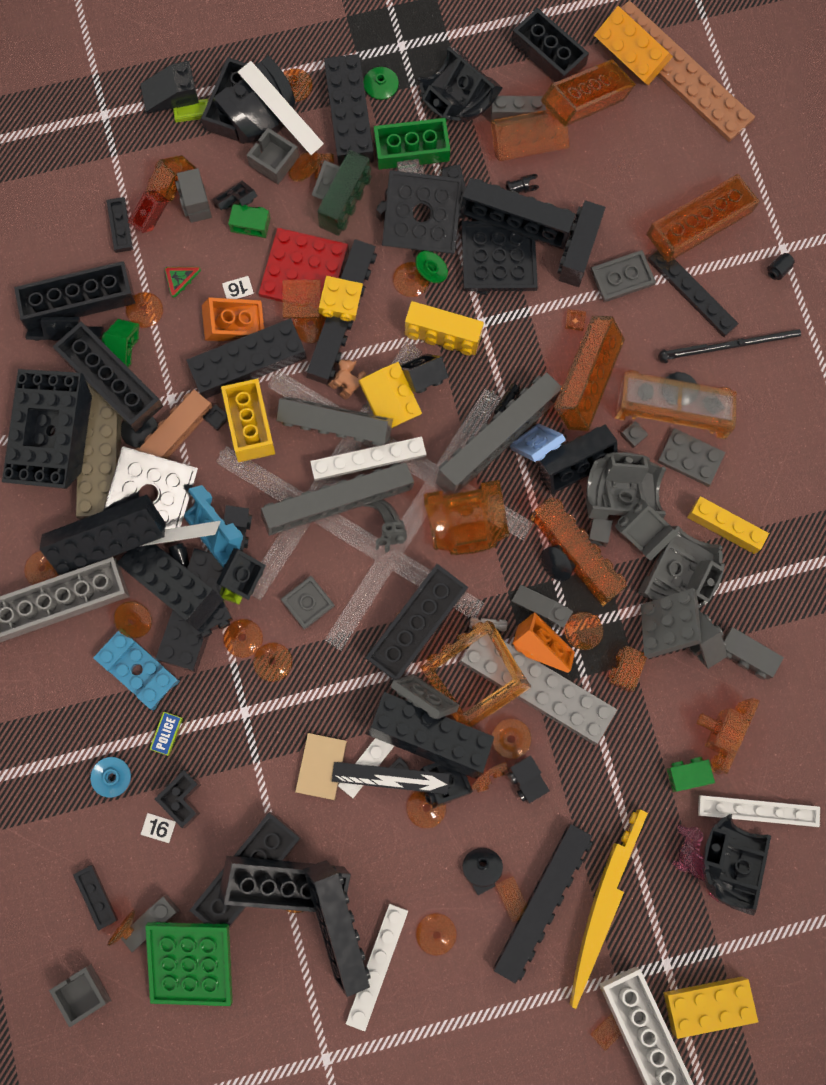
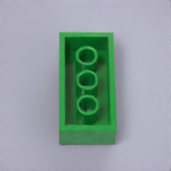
M446 118L374 126V140L379 170L450 161V144Z

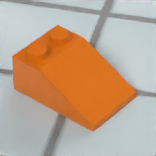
M208 298L202 304L205 341L237 340L264 329L261 300Z
M535 612L518 625L512 643L518 652H522L530 659L569 673L571 671L575 651Z

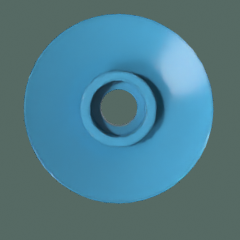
M107 757L100 760L91 772L92 787L103 797L112 798L121 795L126 791L131 781V772L128 765L116 757ZM111 774H115L116 776L114 781H110L109 776Z

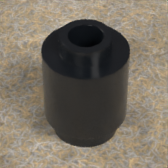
M788 253L779 255L767 267L770 278L781 280L793 268L794 258Z

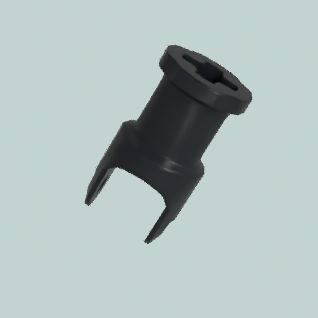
M526 175L520 177L519 180L511 182L508 180L506 181V189L518 193L537 190L539 186H529V182L536 179L538 175Z

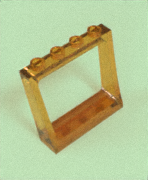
M488 620L484 623L479 622L473 625V631L468 634L463 633L459 635L457 642L443 646L440 654L429 656L427 663L420 667L436 690L456 702L436 674V669L488 633L512 680L464 712L459 706L457 712L452 713L457 722L469 727H473L531 688L495 625Z

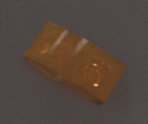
M506 762L498 764L483 773L472 784V790L476 789L477 792L489 789L488 785L492 784L490 775H493V778L505 775L504 771L508 770Z

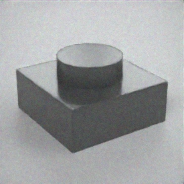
M635 421L621 433V436L634 448L648 434Z

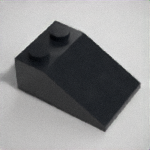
M190 61L171 64L141 83L146 114L199 103Z

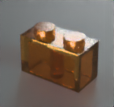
M625 646L623 650L619 649L615 660H618L617 665L611 668L608 678H611L609 684L631 693L636 688L647 657L644 656L643 652Z

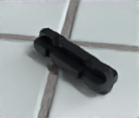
M514 383L510 385L508 391L496 407L495 415L499 411L503 412L507 409L506 405L520 391L518 385Z

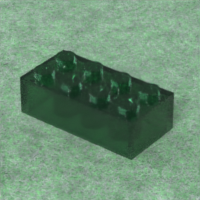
M349 150L317 211L320 228L337 236L340 235L341 231L346 230L349 216H353L357 201H360L363 197L364 187L368 186L372 179V175H370V158Z

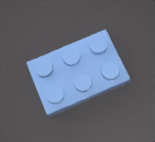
M538 423L518 437L510 445L512 451L536 462L542 460L546 456L545 454L551 450L559 448L566 439L562 433Z

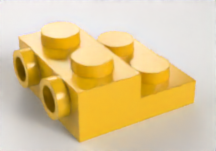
M326 276L319 313L325 317L335 316L340 317L343 321H355L363 284Z

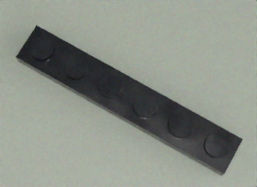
M663 247L659 248L649 257L648 261L723 337L739 324Z

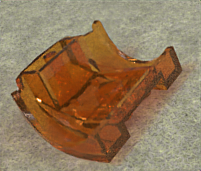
M500 480L480 483L481 489L443 496L441 490L423 494L424 505L430 523L433 548L435 550H446L451 555L474 554L494 548L498 541L509 537Z

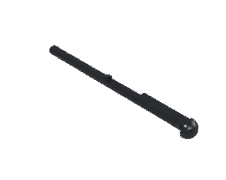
M797 329L746 339L740 338L729 342L711 345L703 344L669 351L663 349L660 351L658 358L662 363L666 364L669 359L800 337L801 330Z

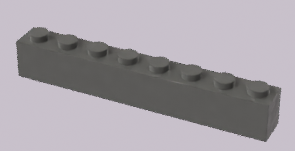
M406 462L402 464L395 463L389 468L376 469L367 475L360 474L348 481L341 480L335 485L322 486L313 492L306 491L294 498L287 497L282 502L268 503L261 508V517L270 536L413 489L414 480Z

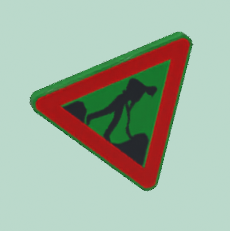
M200 267L165 268L170 293L173 298L182 290H185L188 284H191V281L201 271Z

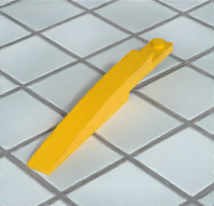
M637 810L636 813L633 812L629 819V823H631L628 831L625 830L621 838L623 844L621 846L614 843L602 873L586 924L573 981L570 1005L575 1009L578 1006L624 894L617 887L648 814L643 810Z

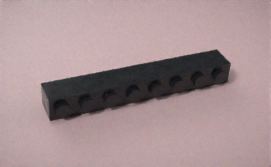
M355 239L341 279L364 284L365 280L368 281L372 271L369 269L370 264H374L377 258L375 253L376 246ZM362 286L360 297H363L366 286ZM326 317L307 370L306 378L328 385L329 379L333 380L336 372L333 368L335 363H339L342 353L339 351L341 346L345 347L348 336L345 334L347 329L351 330L353 320L343 321L340 317Z
M568 824L493 967L494 972L515 984L517 980H522L526 972L524 967L527 961L531 962L536 953L533 950L537 942L539 944L542 942L545 936L543 930L546 924L550 925L555 916L553 911L556 905L558 907L561 905L564 899L562 894L565 888H569L574 880V877H572L574 870H579L583 863L581 857L584 851L588 852L593 843L590 834L572 824Z

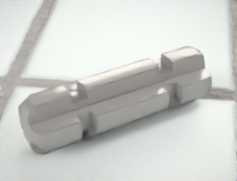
M471 617L469 628L477 629V627H482L485 630L495 631L498 629V631H506L507 621L500 619L497 621L496 619L488 618L478 620L476 617Z

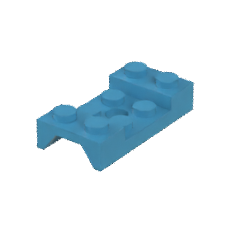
M203 485L189 488L188 492L195 499L193 507L185 512L184 518L189 525L221 521L215 535L200 537V539L224 568L234 548L240 550L243 535L233 523L225 525L224 520L210 506L212 496Z
M119 629L94 656V659L115 676L153 711L165 694L180 682L122 629ZM134 666H142L143 671L140 675L133 674Z

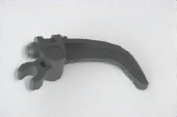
M379 500L363 505L364 507L377 509L385 522L382 525V535L376 540V550L381 545H385V552L388 553L390 545L403 544L406 541L407 533L404 522L400 520L396 510L390 503L385 500Z

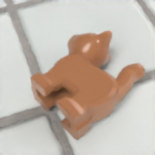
M341 359L338 363V373L334 380L328 384L332 389L341 386L343 391L340 393V396L345 400L360 387L359 380L366 376L364 371L360 372L357 377L350 373L356 365V360Z

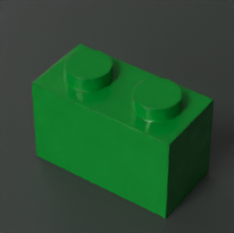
M233 204L228 223L230 231L266 238L271 219L269 210L263 207L253 208L247 205Z
M702 757L690 759L691 763L685 765L683 761L671 763L672 767L667 768L672 792L715 783L709 759L703 760Z

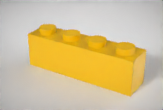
M701 496L696 500L687 516L688 519L753 554L761 550L769 535L768 532Z

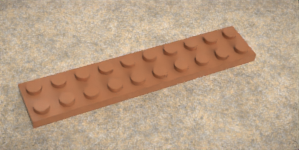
M630 0L621 7L673 56L657 76L728 142L733 140L754 121L755 116Z

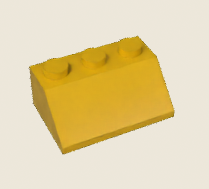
M399 362L384 367L359 380L374 415L392 418V428L422 414Z

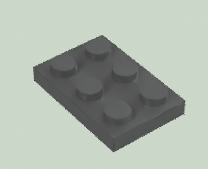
M643 250L591 267L590 270L603 302L656 284Z
M674 428L660 455L658 463L709 487L726 452Z
M414 674L393 680L391 688L399 696L406 697L412 701L414 706L422 708L430 717L435 719L457 712L460 706Z

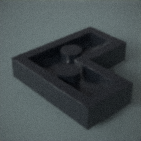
M240 181L212 200L220 210L230 208L232 203L236 201L242 206L248 205L253 202L257 194L244 181Z

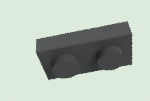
M324 160L312 196L329 202L341 170L340 166Z

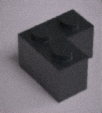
M226 505L225 525L233 523L241 531L243 540L240 550L243 552L244 548H248L249 537H245L246 529L250 530L252 515L249 514V508Z
M532 756L526 757L507 769L509 773L506 775L512 785L516 784L519 788L517 794L522 802L526 801L527 804H530L550 792Z
M183 770L155 800L181 828H186L200 814L187 798L201 784L189 771Z

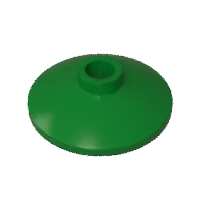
M386 67L371 69L367 72L363 81L365 92L377 100H385L392 97L397 92L399 86L397 75Z
M422 251L417 255L415 260L417 270L426 280L432 283H442L447 278L448 269L440 256L431 251Z

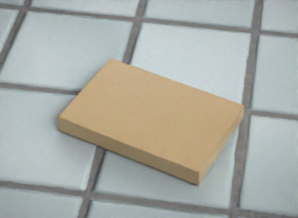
M308 733L295 792L335 800L338 782H331L334 762L343 763L347 741Z

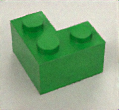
M117 319L103 333L102 342L129 368L131 366L132 348L139 339V324Z

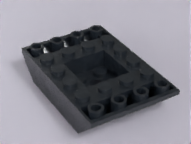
M18 369L2 477L3 483L67 489L80 475L92 395L83 373ZM55 427V433L51 436V429Z

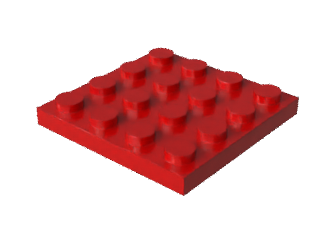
M277 228L258 293L259 297L319 311L326 276L340 279L348 244Z

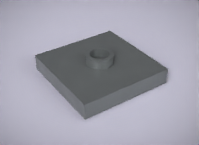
M312 576L281 598V601L304 630L335 607Z

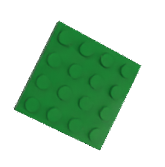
M148 922L146 924L150 1004L232 1005L229 924Z

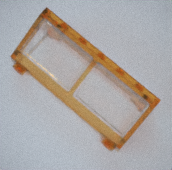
M629 370L625 371L622 376L615 419L625 420V416L632 415L631 419L642 417L710 430L709 433L711 434L716 431V438L726 439L735 429L737 391H732L728 387H710L640 374L638 371Z

